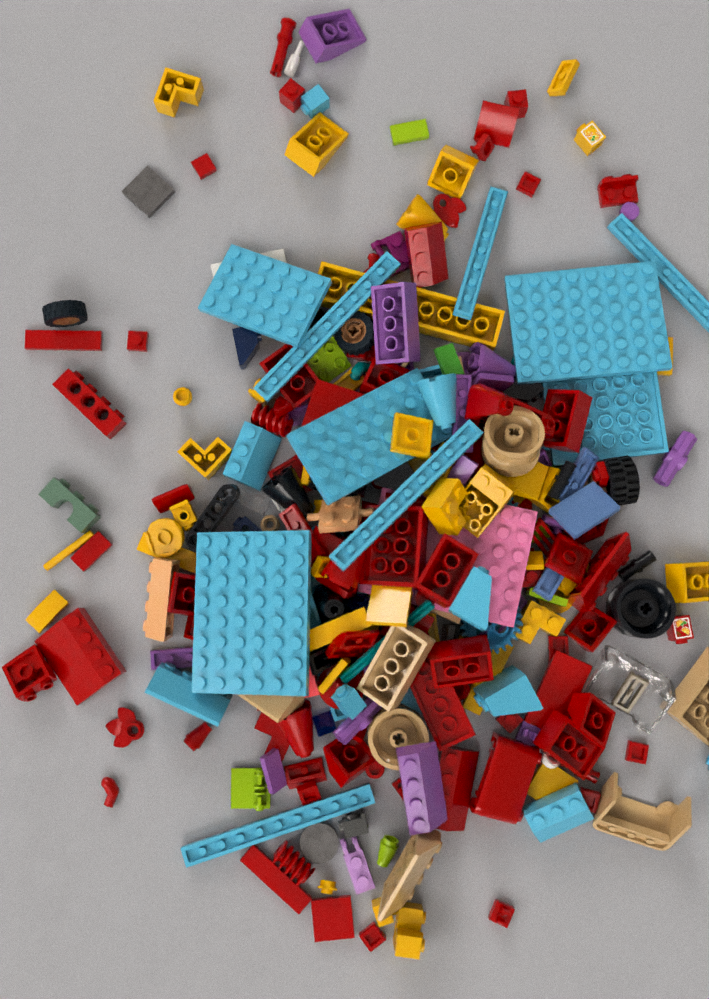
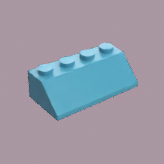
M162 662L158 666L144 692L217 727L233 696L231 694L191 693L192 673L186 670L182 672L169 662Z

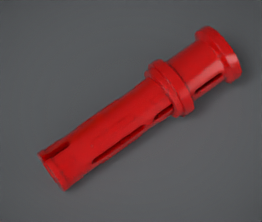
M282 18L280 22L282 26L280 33L277 34L278 45L270 70V74L274 77L276 73L277 77H281L288 46L293 41L292 34L297 24L290 18Z

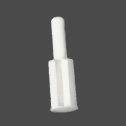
M302 40L299 42L295 53L291 54L285 67L284 73L289 77H294L300 63L299 56L305 44Z

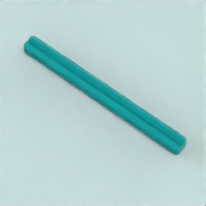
M430 600L423 602L409 614L407 625L413 627L434 609V604ZM385 636L340 674L339 677L344 683H348L372 662Z

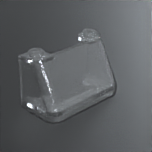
M605 645L599 653L581 693H592L597 698L617 708L611 704V700L631 671L635 672L636 675H641L644 679H648V686L630 713L619 710L632 717L633 725L636 729L651 734L676 700L672 681L623 652ZM635 679L632 680V682L630 683V685L628 686V688L626 689L618 703L621 701V699L623 698V696L625 695V693L627 692V690L629 689V687ZM638 683V685L636 686V688L634 689L633 693L628 698L624 706L628 705V703L630 702V700L632 699V697L634 696V694L636 693V691L642 683Z

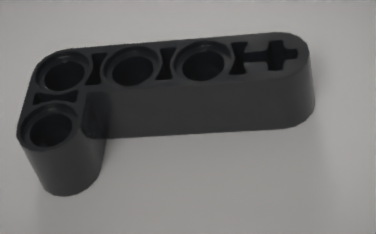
M223 485L185 538L186 545L194 552H196L197 544L193 542V536L197 535V532H214L240 496V490L237 485ZM232 489V496L227 497L228 492L226 490ZM217 503H219L222 506V512L220 514L215 511V505ZM205 519L211 522L210 529L205 528Z

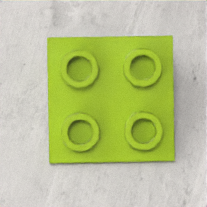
M333 336L307 362L319 380L330 382L352 366Z
M231 768V809H256V811L270 809V793L262 768Z

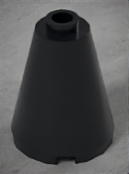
M292 465L284 468L280 474L275 475L262 487L263 492L284 509L292 504H297L305 519L308 513H312L313 506Z
M320 584L313 592V597L321 617L336 619L343 616L348 610V599H351V597L344 599L323 584Z

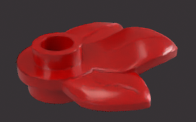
M439 194L433 200V211L448 227L457 228L459 224L458 213L467 210L464 202L457 197L450 198L446 194ZM440 200L445 201L446 204L444 207L440 206Z
M120 707L118 708L119 718L111 720L105 727L111 734L116 736L113 745L123 748L128 746L132 740L141 738L145 728L142 722L136 720L135 713L132 710ZM133 726H136L138 728L137 733H133Z

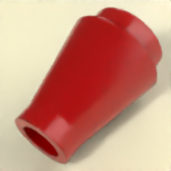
M203 722L185 735L186 738L183 741L193 751L197 748L200 749L212 728L206 722Z

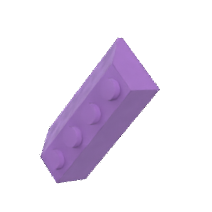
M398 282L371 286L376 365L420 362L416 283Z
M436 741L397 747L396 754L410 836L431 832L448 820Z

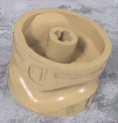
M514 406L513 412L508 416L490 415L485 423L481 446V455L485 464L498 474L507 477H517L531 471L538 462L545 437V429L540 418L534 412L520 406Z
M399 705L398 708L390 712L383 708L373 717L372 722L368 726V743L373 757L378 763L391 770H399L396 754L397 747L429 742L428 731L421 717L413 709L405 705ZM400 734V739H396L395 735Z

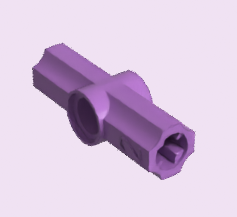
M686 431L680 433L673 446L669 448V452L664 454L663 462L652 478L656 483L668 487L677 471L683 468L688 460L687 455L697 441L694 434Z
M366 697L364 700L367 706L353 720L347 717L333 731L334 736L343 745H346L359 731L365 729L372 722V717L382 708L369 697Z

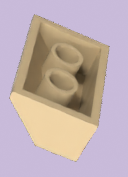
M237 694L277 723L303 706L305 696Z

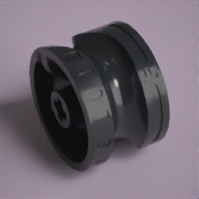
M632 579L617 584L611 590L606 600V614L617 621L614 628L621 634L648 639L658 637L670 628L675 618L676 605L671 592L660 582L652 579Z

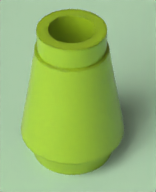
M384 835L380 840L377 864L381 867H388L399 848V840L394 836Z

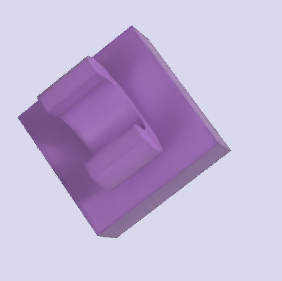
M523 720L515 739L535 746L532 742L541 729Z

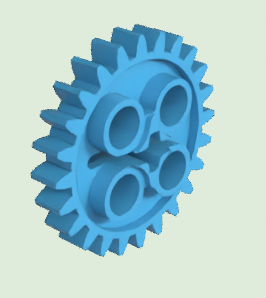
M519 607L514 628L506 626L505 632L498 633L499 628L503 625L494 623L490 626L488 625L486 630L491 653L492 649H494L499 654V648L506 651L505 645L508 644L513 647L512 639L519 640L516 637V633L521 634L522 631L518 627L524 625L519 620L523 618L522 614L518 613L520 611ZM462 619L460 620L464 624L459 627L464 632L462 634L463 638L480 636L481 630Z

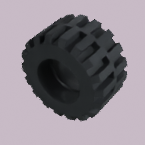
M627 455L603 459L609 475L606 486L607 494L619 506L636 503L640 493V480L632 458Z

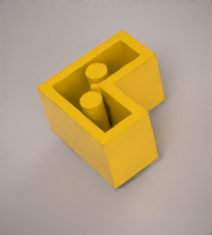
M165 67L153 100L157 112L175 118L181 101L199 106L204 92L201 78Z
M217 437L204 451L194 440L189 438L177 452L209 481L227 462L232 449Z
M440 478L422 505V509L438 534L445 533L458 536L467 521L459 509V505L467 494L460 479Z
M527 600V604L521 611L523 618L519 619L524 624L518 627L522 633H516V637L527 644H531L538 629L557 637L566 619L532 600Z
M406 902L397 911L393 935L395 956L419 959L420 952H424L425 939H423V932H421V924H425L426 911H423L422 904Z

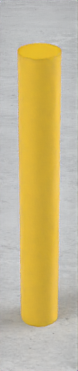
M89 530L45 563L43 567L49 571L85 544L94 533Z

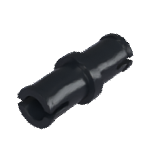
M567 460L565 461L559 474L554 477L555 481L549 493H547L549 497L557 501L559 500L565 486H568L570 483L569 479L577 467L575 464Z
M648 550L636 560L632 559L629 565L618 571L619 577L625 582L636 573L643 572L645 567L656 561V557Z

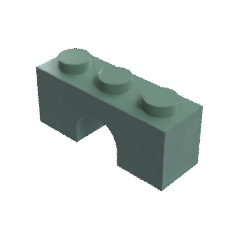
M54 477L38 495L51 507L57 509L63 503L71 502L73 512L67 521L79 532L85 534L101 518L97 513L99 510L90 503L88 505L83 501L85 497L78 491L73 492L69 488L71 485L65 479Z

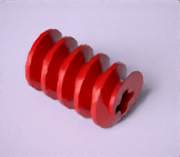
M261 402L256 405L251 415L252 424L276 435L280 434L281 437H286L290 433L294 423L293 418L289 419V413L277 419L273 408L270 409L268 405L263 407Z
M285 840L274 852L273 855L275 857L272 863L280 861L278 869L285 866L284 875L291 872L290 880L292 881L297 878L295 885L299 886L313 874L316 868L310 869L311 863H305L304 856L298 859L300 853L298 851L292 853L294 847L292 845L287 847L288 841Z

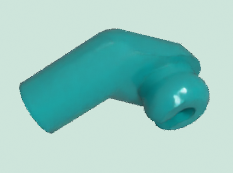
M356 363L351 370L350 377L355 381L359 380L360 376L368 371L371 363Z

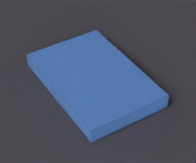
M593 481L551 507L548 513L575 540L617 513L621 507Z

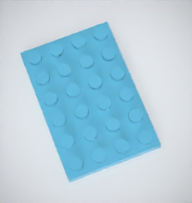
M231 244L198 309L200 312L299 348L332 281L331 278Z

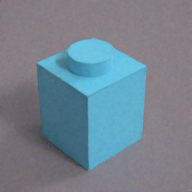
M319 84L301 96V110L312 119L319 112L323 113L330 108V98Z
M346 683L337 688L331 696L340 711L352 720L367 706L355 688Z

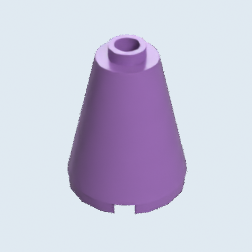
M476 342L469 348L471 353L469 356H465L463 368L465 375H471L472 380L480 372L513 376L515 380L516 370L513 364L482 343Z

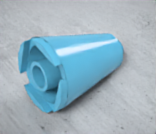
M445 374L418 381V387L435 425L440 426L441 429L453 427L452 423L456 422V374Z

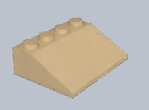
M708 646L662 707L669 716L707 746H709Z
M434 829L431 832L416 834L410 837L383 885L378 921H383L401 909L407 900L410 901L415 892L414 887L416 884L420 885L424 877V870L430 868L434 853L438 854L442 847V842L440 841L441 832Z

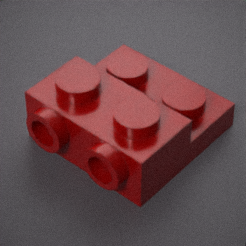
M35 644L2 666L16 699L23 702L34 700L38 692L50 689L54 685L53 682L57 680L52 667L45 661L39 647Z

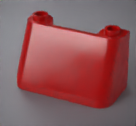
M479 383L470 387L465 412L466 420L470 419L473 422L477 421L480 417L495 414L508 416L513 412L514 406H520L529 409L540 418L545 429L544 438L553 437L555 431V420L551 415L485 384Z
M493 731L490 739L493 742V749L489 748L490 754L479 788L475 791L477 797H471L469 808L474 814L516 825L523 818L524 812L522 808L536 765H539L541 762L542 753H540V749L536 746Z

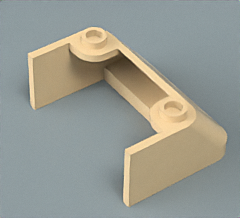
M614 772L602 786L597 811L593 816V827L598 831L655 850L664 851L668 850L692 827L691 797L687 796L679 805L665 801L656 808L621 796L622 788L618 786V773Z

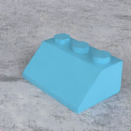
M245 421L225 466L223 475L226 478L260 491L282 438Z
M576 782L523 806L524 816L540 843L594 819Z

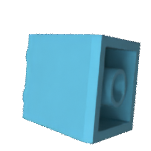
M478 566V568H472L448 612L484 632L488 627L492 576L488 575L489 571Z
M513 665L493 676L494 680L485 681L473 688L476 694L473 697L478 706H481L485 712L488 711L493 716L544 709L526 674Z

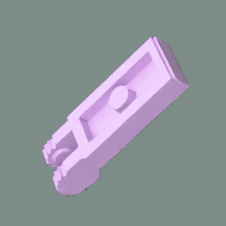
M357 836L351 839L356 850L349 852L344 838L340 839V843L357 895L374 889L375 884L363 849L360 847Z

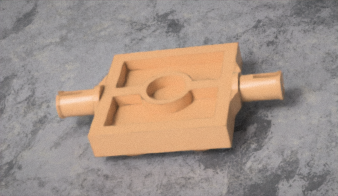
M360 495L343 497L329 506L322 499L320 511L318 513H308L307 521H319L318 530L320 533L355 531L359 527L362 518L369 517L374 512V508L362 509Z

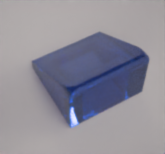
M331 710L312 717L318 737L329 734L337 728Z

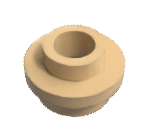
M273 515L263 517L260 523L262 531H278L280 526L279 520ZM269 521L274 523L272 528L267 527Z

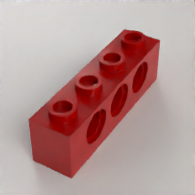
M68 368L52 385L106 437L112 439L127 424L123 420L125 416L118 409L113 411L109 407L111 403L104 396L100 398L96 394L98 390L92 384L86 385L82 381L84 377L77 370L73 372ZM77 386H81V391L74 394V389ZM90 399H95L94 405L88 407V401ZM107 411L108 417L105 420H101V414Z

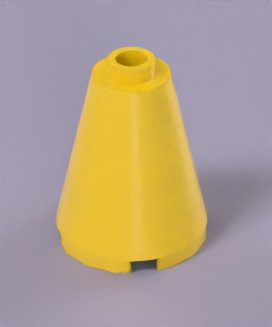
M417 194L396 225L404 230L407 227L442 222V220L423 197ZM442 222L445 241L449 234L447 233V226Z

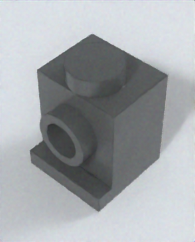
M364 809L360 810L361 814H357V812L348 813L342 820L338 821L340 833L345 834V839L369 833Z

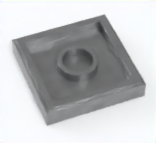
M146 166L122 190V193L150 218L175 191L149 166Z

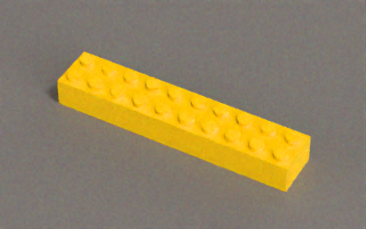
M321 261L318 274L331 278L332 284L320 306L331 309L365 273ZM388 279L384 284H391V283H398V282ZM416 287L419 333L469 347L479 342L494 351L505 311L476 303L470 321L452 315L457 298ZM372 297L358 310L361 313L364 312L371 320H373Z

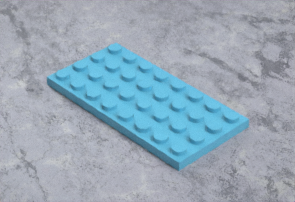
M418 368L287 434L288 441L327 506L415 458L409 455L390 452L393 419L396 412L433 420L417 382L424 379ZM433 420L431 449L452 436V427L441 429L440 426L435 425Z

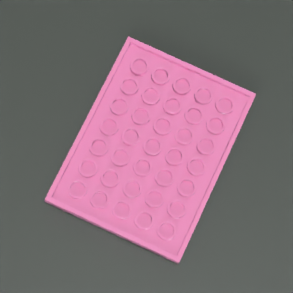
M382 487L378 505L385 502L386 492L394 493L396 490ZM505 505L479 538L475 537L464 527L458 536L449 535L479 554L472 568L481 566L489 571L488 575L492 576L488 622L514 628L538 511ZM430 520L428 521L426 564L443 534H438ZM359 584L358 592L370 595L372 585ZM412 589L411 604L417 605L415 597L419 590ZM434 603V610L450 613L448 612L450 607L443 608Z

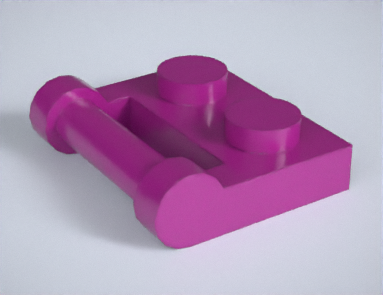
M401 231L381 240H376L370 245L379 257L384 254L382 247L386 246L389 253L401 263V266L391 277L410 269L406 241Z

